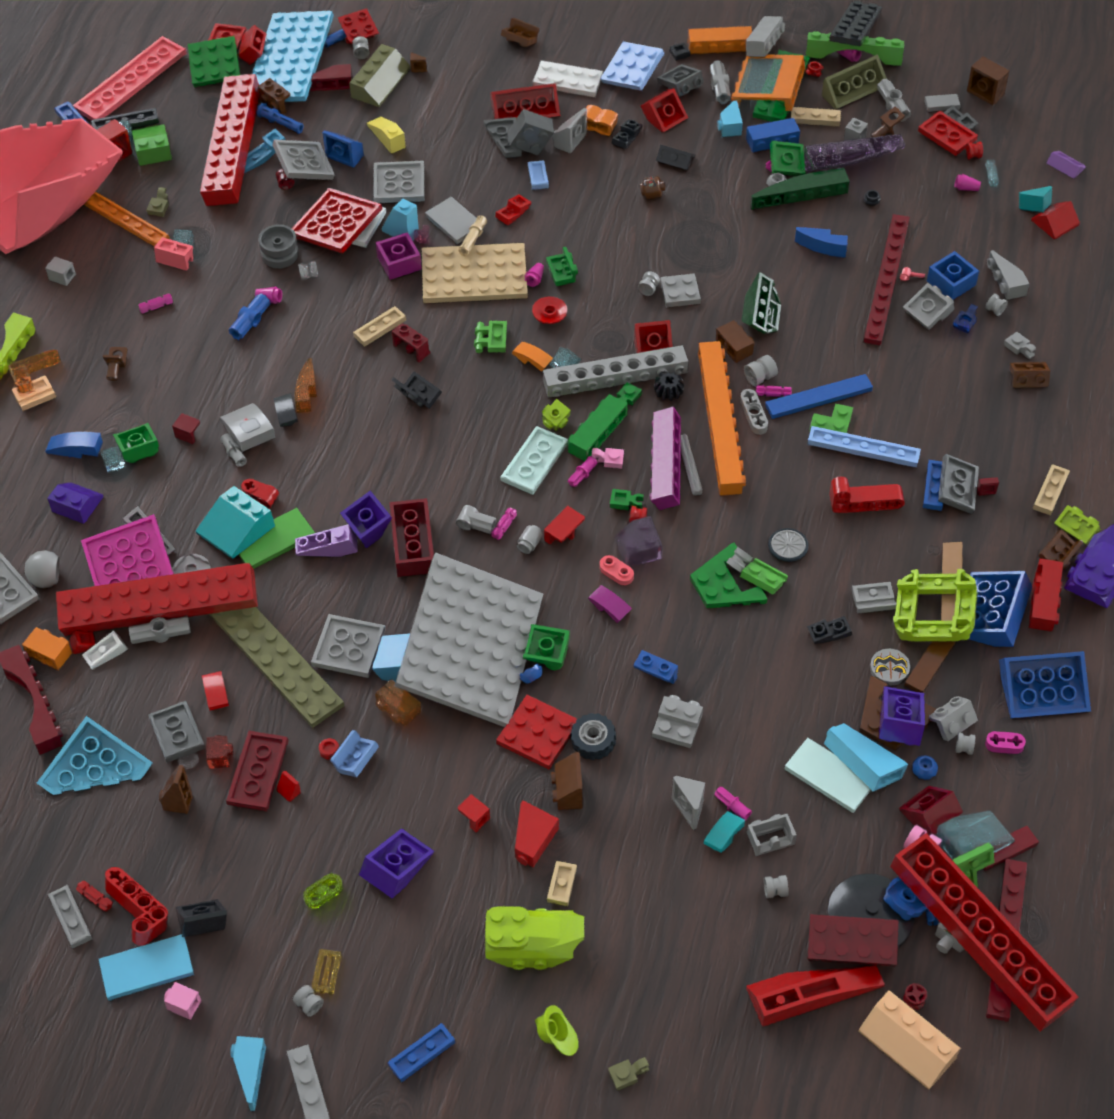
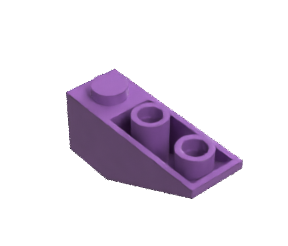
M349 524L295 539L297 556L341 557L358 552L357 536Z

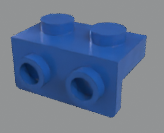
M642 650L634 663V668L672 684L677 679L678 665Z

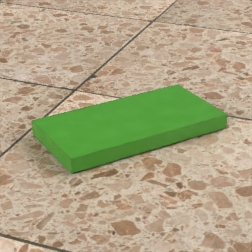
M297 508L273 519L275 527L238 554L243 563H250L254 569L295 548L296 538L315 533Z

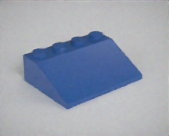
M971 572L970 576L975 578L977 586L975 626L969 639L994 647H1013L1032 590V584L1026 572Z
M1084 651L1009 657L999 660L1001 681L1010 718L1091 712Z

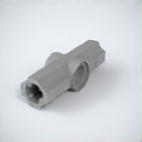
M714 61L713 64H710L712 90H715L716 100L720 104H726L731 100L729 76L725 72L724 64L720 61Z
M887 79L881 80L877 84V89L886 101V108L890 110L893 107H897L905 115L901 122L905 121L910 117L911 111L902 99V92L895 89L891 81Z
M188 616L168 620L157 617L150 623L129 627L132 644L151 640L163 643L169 637L191 633Z

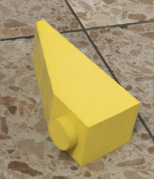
M383 117L367 122V126L391 154L406 148L404 132L396 123Z

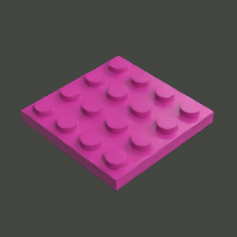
M154 514L81 540L95 586L174 574Z

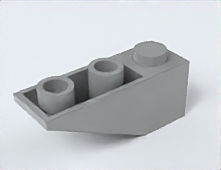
M990 251L987 266L992 270L994 280L998 282L1001 293H1004L1007 300L1026 296L1029 282L1023 271L995 251Z

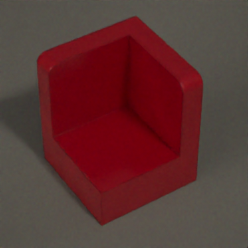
M181 413L172 425L175 438L194 444L195 438L193 433L200 425V420Z

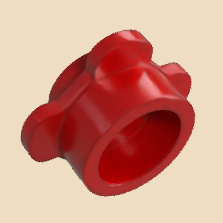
M816 61L810 62L806 74L819 77L821 76L823 66Z

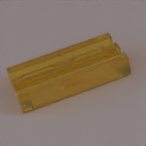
M319 949L311 986L314 993L319 991L321 994L327 992L329 995H333L341 952ZM324 955H328L321 986H318ZM332 956H335L329 987H326Z

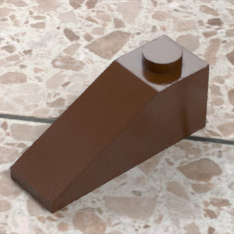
M179 765L167 780L164 790L160 791L159 802H161L165 811L188 814L193 794L184 765Z

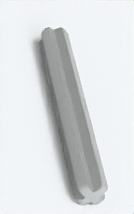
M683 434L681 435V454L691 491L694 496L701 495L702 486L688 436Z

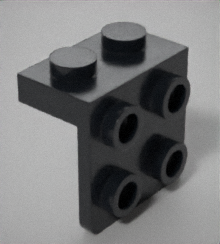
M415 371L405 384L394 377L391 379L395 383L394 387L413 400L421 408L426 406L430 409L442 393L439 388Z

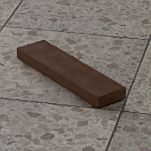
M932 641L904 686L915 692L924 693L957 641Z

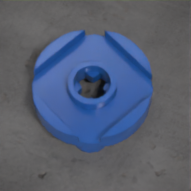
M900 877L893 879L886 889V894L884 895L885 902L905 920L919 917L927 908Z

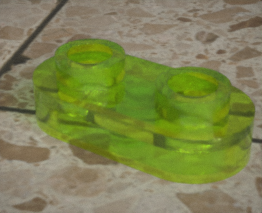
M334 873L327 874L307 887L303 893L305 904L310 908H318L340 894L343 889L341 877ZM331 885H335V886H336V887L333 888V889H330V888H329ZM313 897H318L317 900H311Z

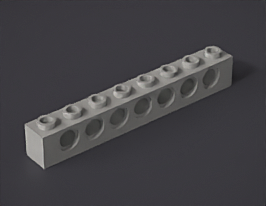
M681 345L543 370V383L548 398L622 385L627 382L633 383L656 379V377H659L660 372L666 374L667 371L669 373L675 371L676 375H681L688 372V359L684 347Z

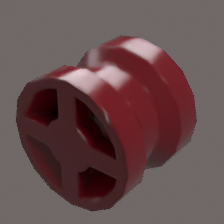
M283 168L277 171L276 179L279 188L283 190L292 188L295 184L294 178H287Z
M918 983L910 984L905 990L903 1002L914 1011L923 1008L927 998L926 989Z

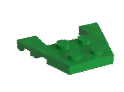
M731 543L690 575V580L706 608L731 607V604H743L745 606L760 602V604L767 603L768 598L762 588L758 586L741 592L726 567L728 559L735 555L734 551L737 548L735 543Z

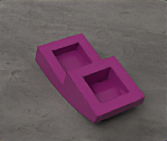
M602 585L588 597L601 612L604 610L616 623L632 609L619 596Z

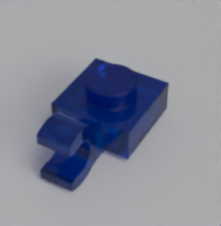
M971 304L967 312L961 310L954 320L952 327L969 333L977 321V312L975 311L978 306Z

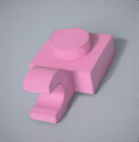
M598 448L592 449V457L596 459L597 463L603 462L604 467L622 469L624 450L606 448L605 452Z

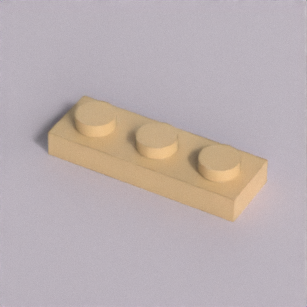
M793 107L791 111V118H794L797 124L840 126L841 110Z
M394 306L354 331V337L365 347L405 322L406 316Z
M1052 464L1034 503V510L1048 515L1052 514L1070 470Z

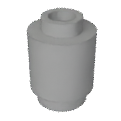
M535 525L526 526L517 541V548L521 552L529 554L534 551L543 537L540 528Z

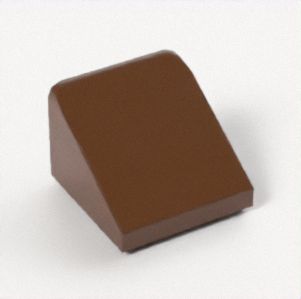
M410 53L411 72H427L426 58Z

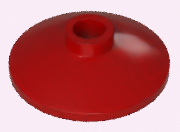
M543 297L534 303L532 313L535 319L541 323L555 324L566 317L567 305L557 297Z

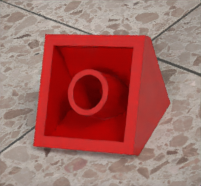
M1072 201L1055 203L1044 212H1040L1031 218L1032 222L1054 240L1080 224Z
M670 320L636 323L634 325L636 353L673 347Z

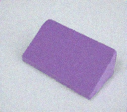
M1060 151L1052 152L1047 161V164L1072 178L1077 177L1086 168L1082 163Z

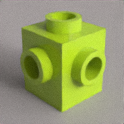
M556 399L551 406L548 404L543 409V424L550 430L554 429L557 431L559 428L562 429L568 423L571 410Z

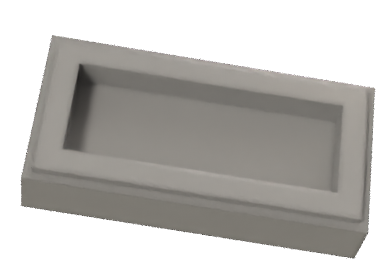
M957 94L925 96L924 101L928 112L948 110L952 106L960 109Z

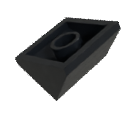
M218 899L176 907L182 937L225 929L227 910Z

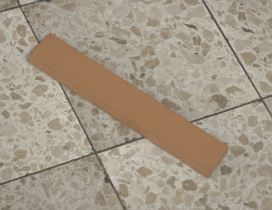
M962 542L943 543L942 574H957V569H963ZM942 594L941 621H952L955 612L956 594Z

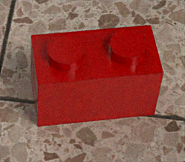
M253 25L242 36L238 56L251 65L262 56L267 34Z

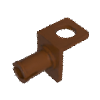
M897 107L890 109L880 117L882 126L870 134L872 139L877 143L887 134L894 139L895 135L892 127L904 119L905 115ZM892 113L898 114V118L895 120L889 119V116Z
M110 347L109 355H103V359L108 366L107 380L117 381L119 367H126L128 352L126 347ZM117 351H120L123 353V356L121 357L120 355L113 354Z

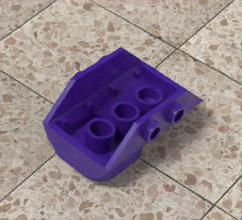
M1114 524L1102 532L1094 534L1084 553H1079L1075 561L1076 567L1070 568L1067 575L1069 579L1064 586V589L1105 608L1111 606L1114 600Z

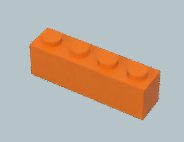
M752 27L688 29L690 54L746 52V40L752 33Z

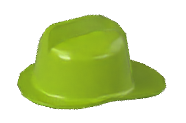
M555 1005L547 1007L544 1015L535 1020L540 1039L545 1043L554 1044L562 1054L572 1056L578 1049L576 1032L559 1007Z

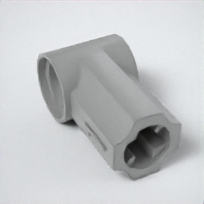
M465 505L456 520V525L463 530L473 528L491 534L496 525V518L479 513L476 508Z

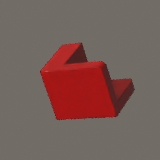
M472 794L458 806V811L469 819L470 828L475 832L490 819V809Z

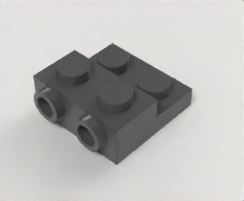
M683 64L657 77L659 84L665 85L669 90L674 88L678 96H683L691 89L700 87L704 83L701 70Z

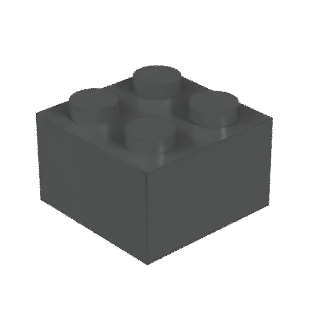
M523 109L507 132L509 146L539 155L554 134L552 119Z

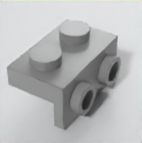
M960 696L950 699V702L943 707L937 708L929 716L931 721L937 723L942 738L946 741L951 740L958 733H961L978 721L971 700Z

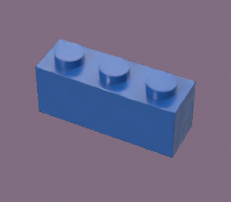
M794 118L749 126L746 133V140L752 152L770 149L772 141L799 143L800 129Z

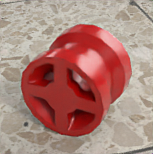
M981 141L975 144L967 142L966 155L968 159L983 157V144Z
M632 506L629 524L634 525L636 523L644 527L647 518V508L638 509L636 506Z

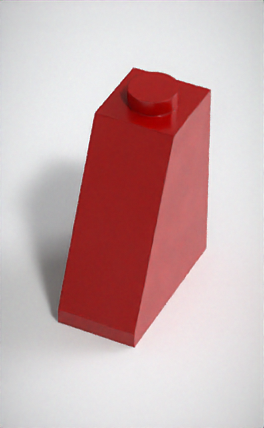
M525 801L521 802L515 843V858L523 865L528 864L531 867L535 866L558 831L559 819Z

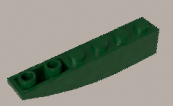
M844 167L796 176L751 195L750 208L752 210L847 194L850 181Z

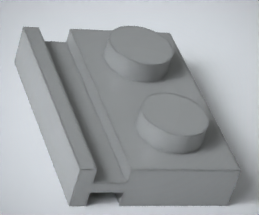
M891 582L852 586L851 591L855 606L857 607V613L896 609Z

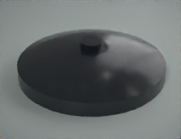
M859 874L852 876L835 888L829 900L827 915L898 920L897 949L906 942L914 924V918L910 920L903 919L900 914L895 912L885 902L884 895L892 880L881 875Z

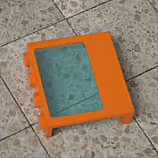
M804 55L746 56L745 61L742 62V71L739 72V80L735 83V92L732 93L731 98L732 102L737 100L739 107L741 99L780 100L785 102L786 111H792L805 70Z

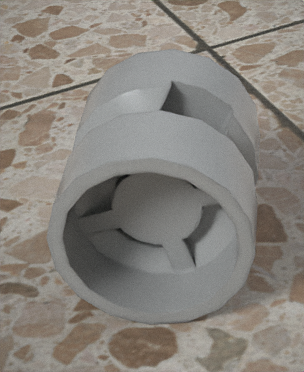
M765 355L757 359V361L745 365L744 374L752 386H757L763 383L764 379L769 380L778 374V368L772 357Z

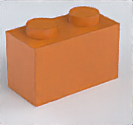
M37 627L22 644L24 651H27L29 657L56 670H59L72 654L69 642L65 638H58L46 629L41 630Z

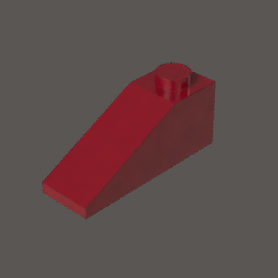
M351 64L334 65L314 73L311 77L312 84L309 91L350 89V82L352 80Z

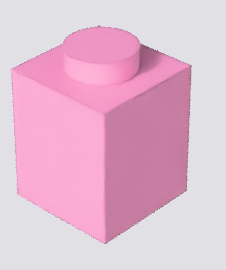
M175 982L172 988L166 991L164 1002L167 1010L191 1020L201 1002V998L197 991Z

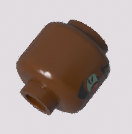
M658 176L644 178L643 183H640L641 194L648 200L660 198L663 195V191H666L665 182L661 181Z

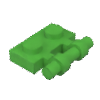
M489 321V326H484L483 322H478L475 328V351L482 353L483 348L488 347V352H506L507 321Z

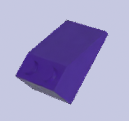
M884 686L879 739L920 746L925 727L924 693Z
M401 828L365 856L359 876L393 898L414 878L434 854V850Z

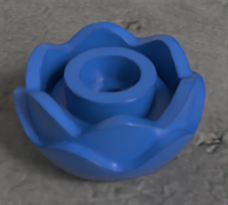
M535 664L534 667L520 673L519 676L521 678L519 679L526 684L533 682L542 676V666Z
M919 756L912 763L913 773L920 779H931L938 772V765L930 756Z

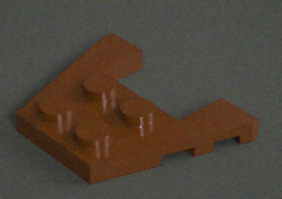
M871 676L859 732L896 751L904 743L888 742L884 739H879L882 701L879 699L883 695L884 686L887 687L888 684ZM926 703L924 704V729L932 722L929 716L936 710Z

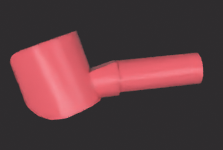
M905 267L902 270L900 279L908 281L910 277L925 278V274L911 272L910 268Z

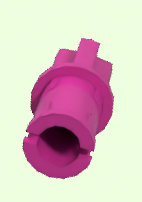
M589 456L581 466H577L574 474L568 479L571 487H577L584 478L589 476V472L597 465L595 458Z
M719 787L714 793V796L727 806V810H732L740 818L745 819V821L752 814V810L741 803L739 797H734L725 788Z

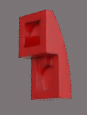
M518 194L508 200L506 207L496 212L495 218L509 225L530 207L531 201Z
M222 672L202 675L209 711L229 706Z

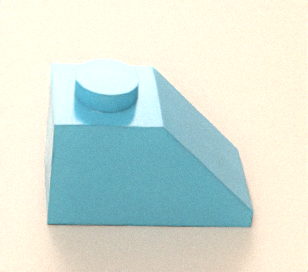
M737 100L733 101L720 113L717 128L718 131L721 130L722 137L742 135L743 122Z

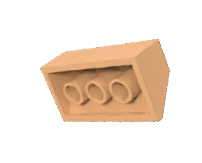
M888 991L874 1006L859 1029L863 1036L927 1089H930L956 1060L960 1050L959 1046L891 991Z

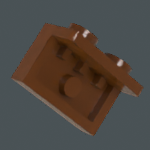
M511 18L510 27L502 29L501 36L505 37L508 41L518 42L520 46L528 47L537 43L539 27L516 18Z
M271 78L258 85L260 101L267 104L271 109H277L280 114L284 115L287 112L284 100L291 96L290 92Z
M1061 529L1057 531L1038 557L1063 562L1062 570L1070 565L1071 557H1075L1081 551L1079 547L1083 544V541L1074 542Z

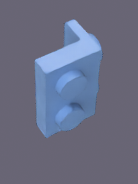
M352 730L331 758V762L339 773L357 777L379 746L376 741L361 738L357 731Z

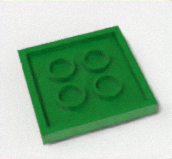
M235 36L188 44L193 87L224 82V77L240 75Z

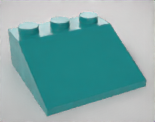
M233 486L218 498L196 529V534L233 559L274 528L275 524L271 510Z

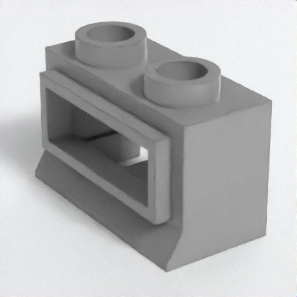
M777 814L770 819L756 820L748 825L747 835L754 849L755 856L795 845L796 832L788 814ZM783 829L785 833L784 837L778 838V836H774L770 841L760 843L757 840L758 836Z

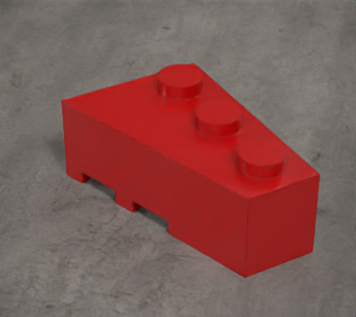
M1039 559L1032 585L1028 628L1052 632L1054 624L1058 625L1060 613H1057V609L1060 608L1061 603L1059 593L1062 590L1063 562Z

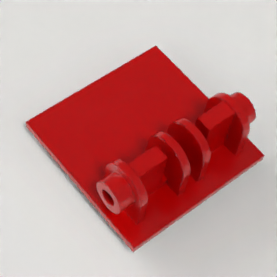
M367 8L338 17L347 36L345 38L347 44H353V40L356 37L369 38L379 34Z

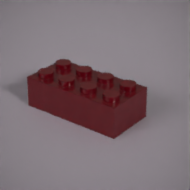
M427 498L389 502L397 577L428 574L434 552Z
M810 914L808 961L888 967L897 966L898 920Z

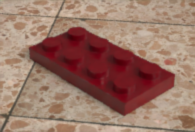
M248 731L226 799L227 805L261 811L268 810L289 742L288 737Z

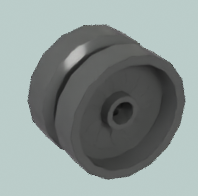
M280 224L268 226L259 234L260 253L263 262L267 266L285 268L295 263L298 259L299 251L296 234L289 226Z

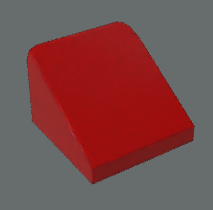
M74 631L72 633L70 645L73 654L86 652L95 645L93 632Z
M284 770L277 785V792L290 802L301 793L299 782Z

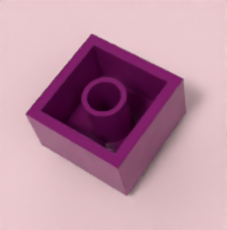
M408 232L376 242L377 257L389 280L422 270L421 255Z

